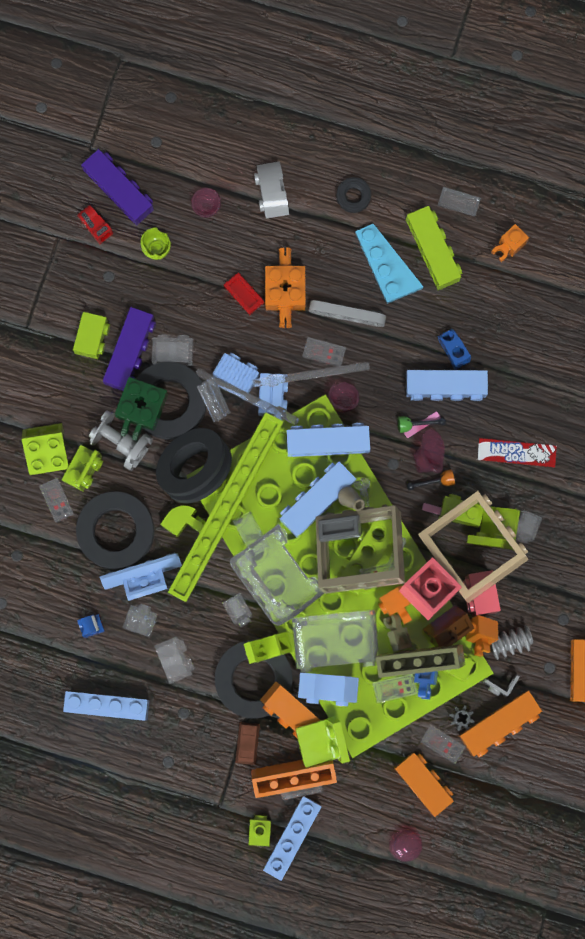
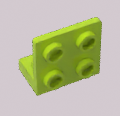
M62 423L23 429L22 443L30 475L68 469L69 464L63 440L64 429Z
M80 445L62 481L84 492L85 488L89 489L94 480L91 478L95 471L98 472L103 464L101 454L97 450L93 452Z
M490 506L493 512L498 510L504 519L502 521L504 527L510 526L515 535H517L520 510ZM484 510L480 532H477L476 536L468 535L467 543L514 550Z
M327 718L295 729L303 763L306 768L335 759L341 763L350 761L341 722L337 718Z

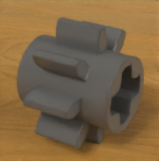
M466 706L462 707V711L454 707L456 712L449 714L450 717H453L450 725H458V731H460L461 726L468 730L467 724L469 722L474 723V720L470 719L473 711L466 712ZM459 713L461 715H466V718L464 719V724L462 722H457V719L459 718Z

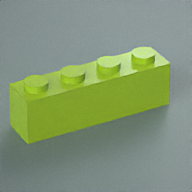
M427 206L408 214L406 222L437 290L459 282L462 270L458 263L455 264L452 258L454 257L453 250L450 245L447 246L444 240L446 239L444 230L442 228L439 229L436 223L438 218L435 211H431L430 207Z

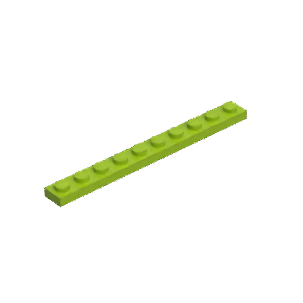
M265 412L168 591L169 594L184 602L188 601L284 423L280 419Z

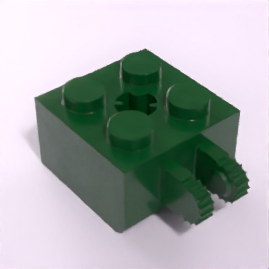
M128 377L114 414L116 418L125 421L121 430V436H126L131 423L137 425L133 432L132 440H138L142 428L154 431L168 397L167 390ZM144 401L146 406L139 408L137 403Z

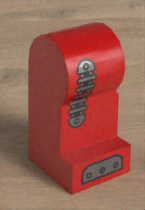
M90 205L77 214L99 245L113 235L110 226L105 223Z

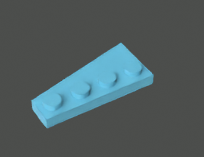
M374 224L355 231L387 304L423 289L422 284Z

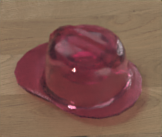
M427 430L424 433L421 446L414 452L418 473L431 471L440 473L443 469L445 447L441 436L434 430Z

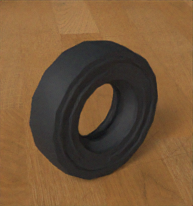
M352 177L341 182L337 188L336 198L343 210L349 213H358L367 208L372 194L369 185L364 180ZM352 188L358 189L362 195L361 199L357 202L349 201L346 197L348 190Z

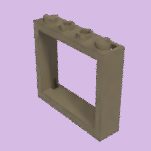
M385 504L381 508L364 507L360 511L344 510L339 514L327 513V515L316 517L318 588L323 593L405 583L401 511L396 506H387ZM359 515L360 523L392 519L395 570L330 579L329 541H319L318 520Z

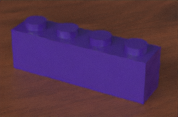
M98 149L81 164L83 171L137 226L154 210L152 199L147 194L142 195L138 191L140 189L133 180L129 181L125 177V171L120 166L115 167L113 165V159L106 152L102 153Z
M130 307L103 378L105 385L123 391L128 377L135 379L133 377L136 369L139 370L142 363L140 356L142 351L147 350L149 340H147L148 335L153 333L156 326L152 314Z

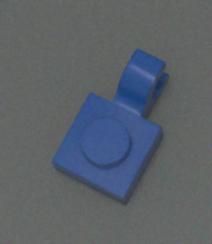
M438 671L415 674L414 682L420 684L418 697L430 700V685H436Z

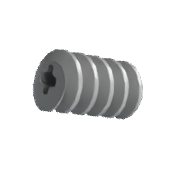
M528 625L524 627V631L518 627L516 633L511 629L508 635L503 631L501 632V637L498 636V640L490 644L491 652L497 660L499 659V653L507 657V651H510L513 656L515 655V649L522 653L524 646L530 651L533 639Z

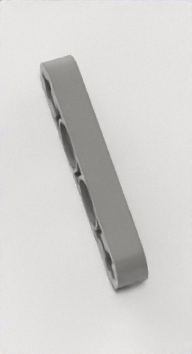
M310 301V313L377 327L385 326L386 315L321 301Z

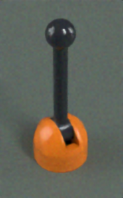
M452 469L444 471L438 479L414 484L409 482L407 489L413 490L415 487L438 482L445 486L455 485Z

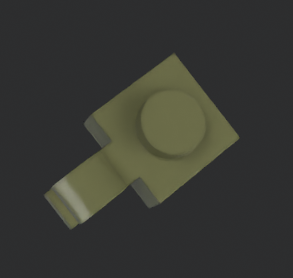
M398 614L383 619L384 625L391 630L387 634L393 653L413 647L407 627L402 628L401 619Z

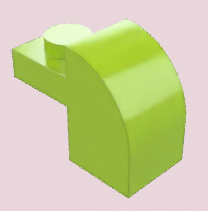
M178 506L166 515L161 526L176 537H179L187 525L200 533L206 521L198 516L193 518L197 512L195 508Z
M287 632L244 644L249 664L293 652Z

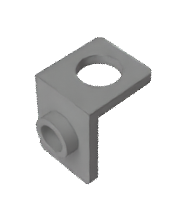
M515 675L506 691L487 679H484L482 682L490 686L488 690L499 696L501 693L504 696H508L520 676Z

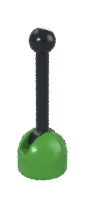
M398 417L397 419L399 433L410 431L412 426L431 424L443 426L446 424L445 418L412 422L408 417Z

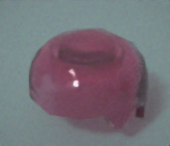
M201 188L193 195L191 206L200 217L210 218L220 210L221 198L215 190Z
M346 382L338 385L333 384L328 392L329 401L338 412H349L355 409L359 403L358 390L355 386Z
M411 830L397 832L389 842L390 853L395 859L402 862L412 861L418 858L422 851V840L416 832Z

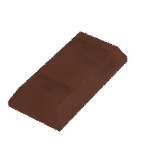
M239 723L235 763L256 765L260 724Z

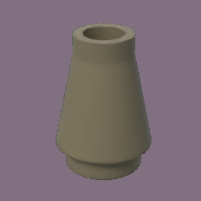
M344 487L338 493L341 505L356 511L364 508V501L353 487Z

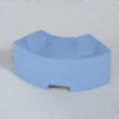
M300 673L298 698L307 699L306 703L319 704V700L336 701L338 706H348V702L357 703L359 678Z

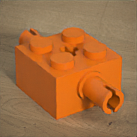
M279 248V266H265L266 310H279L280 328H285V320L287 321V328L292 327L291 310H305V266L291 265V248H286V256H284V248ZM284 285H287V291H283Z

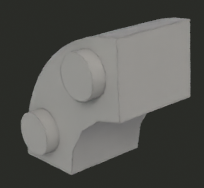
M280 161L256 165L257 173H254L255 184L260 185L262 200H259L260 212L264 211L266 219L289 215Z

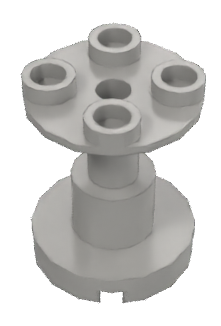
M107 410L101 417L102 422L99 427L95 426L90 432V444L94 446L104 436L117 445L116 450L127 456L124 467L132 471L133 467L136 468L147 453L148 448L146 445L147 443L151 445L153 438L146 433L137 441L132 440L133 437L128 433L125 437L121 436V433L110 427L115 413Z

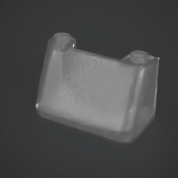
M279 524L230 559L231 567L270 621L277 626L293 619L324 594L318 588V578H307L284 546L288 542V535Z
M375 610L292 618L296 668L301 669V673L314 672L313 668L353 663H363V667L376 666L375 662L376 657L379 655Z

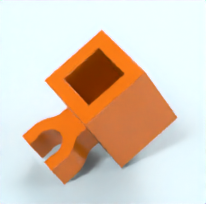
M514 224L501 237L500 245L496 246L491 252L495 254L497 251H501L503 256L499 260L503 262L508 253L513 257L526 245L529 237Z
M400 585L380 597L379 601L381 603L378 606L384 615L388 614L389 617L397 613L405 625L412 620L405 609L411 603L399 592L402 588Z
M477 615L470 619L475 629L466 634V641L475 643L474 655L482 657L483 652H490V644L498 640V621Z

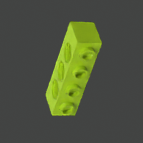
M392 519L368 523L371 525L368 532H362L361 537L358 539L359 547L357 550H351L346 558L349 560L346 568L341 566L336 577L354 576L351 572V566L354 564L362 567L361 574L372 573L373 568L376 567L393 539ZM374 530H381L384 534L383 539H374L372 532ZM364 547L372 549L373 555L366 558L362 555L361 551ZM361 589L350 591L358 596Z

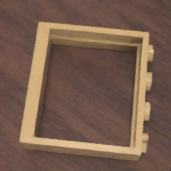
M478 491L418 534L437 562L462 586L459 592L467 603L528 560L525 555L528 553L527 549L521 542L519 544L516 543L513 539L516 536L510 526L504 527L502 524L504 519L498 510L493 512L490 508L492 502L486 494L481 496ZM479 502L517 555L468 590L431 539V536Z

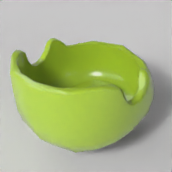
M151 228L142 234L141 249L147 257L158 260L167 256L171 247L167 233L159 231L158 228Z

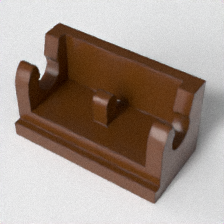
M456 605L423 628L424 632L431 638L430 642L435 647L453 645L475 629L468 614Z

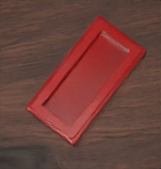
M239 272L224 284L225 289L249 316L264 304V300Z

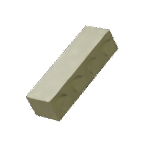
M462 644L382 653L376 657L379 678L459 669L466 665Z

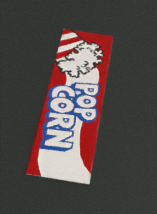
M479 438L477 460L555 467L557 446Z

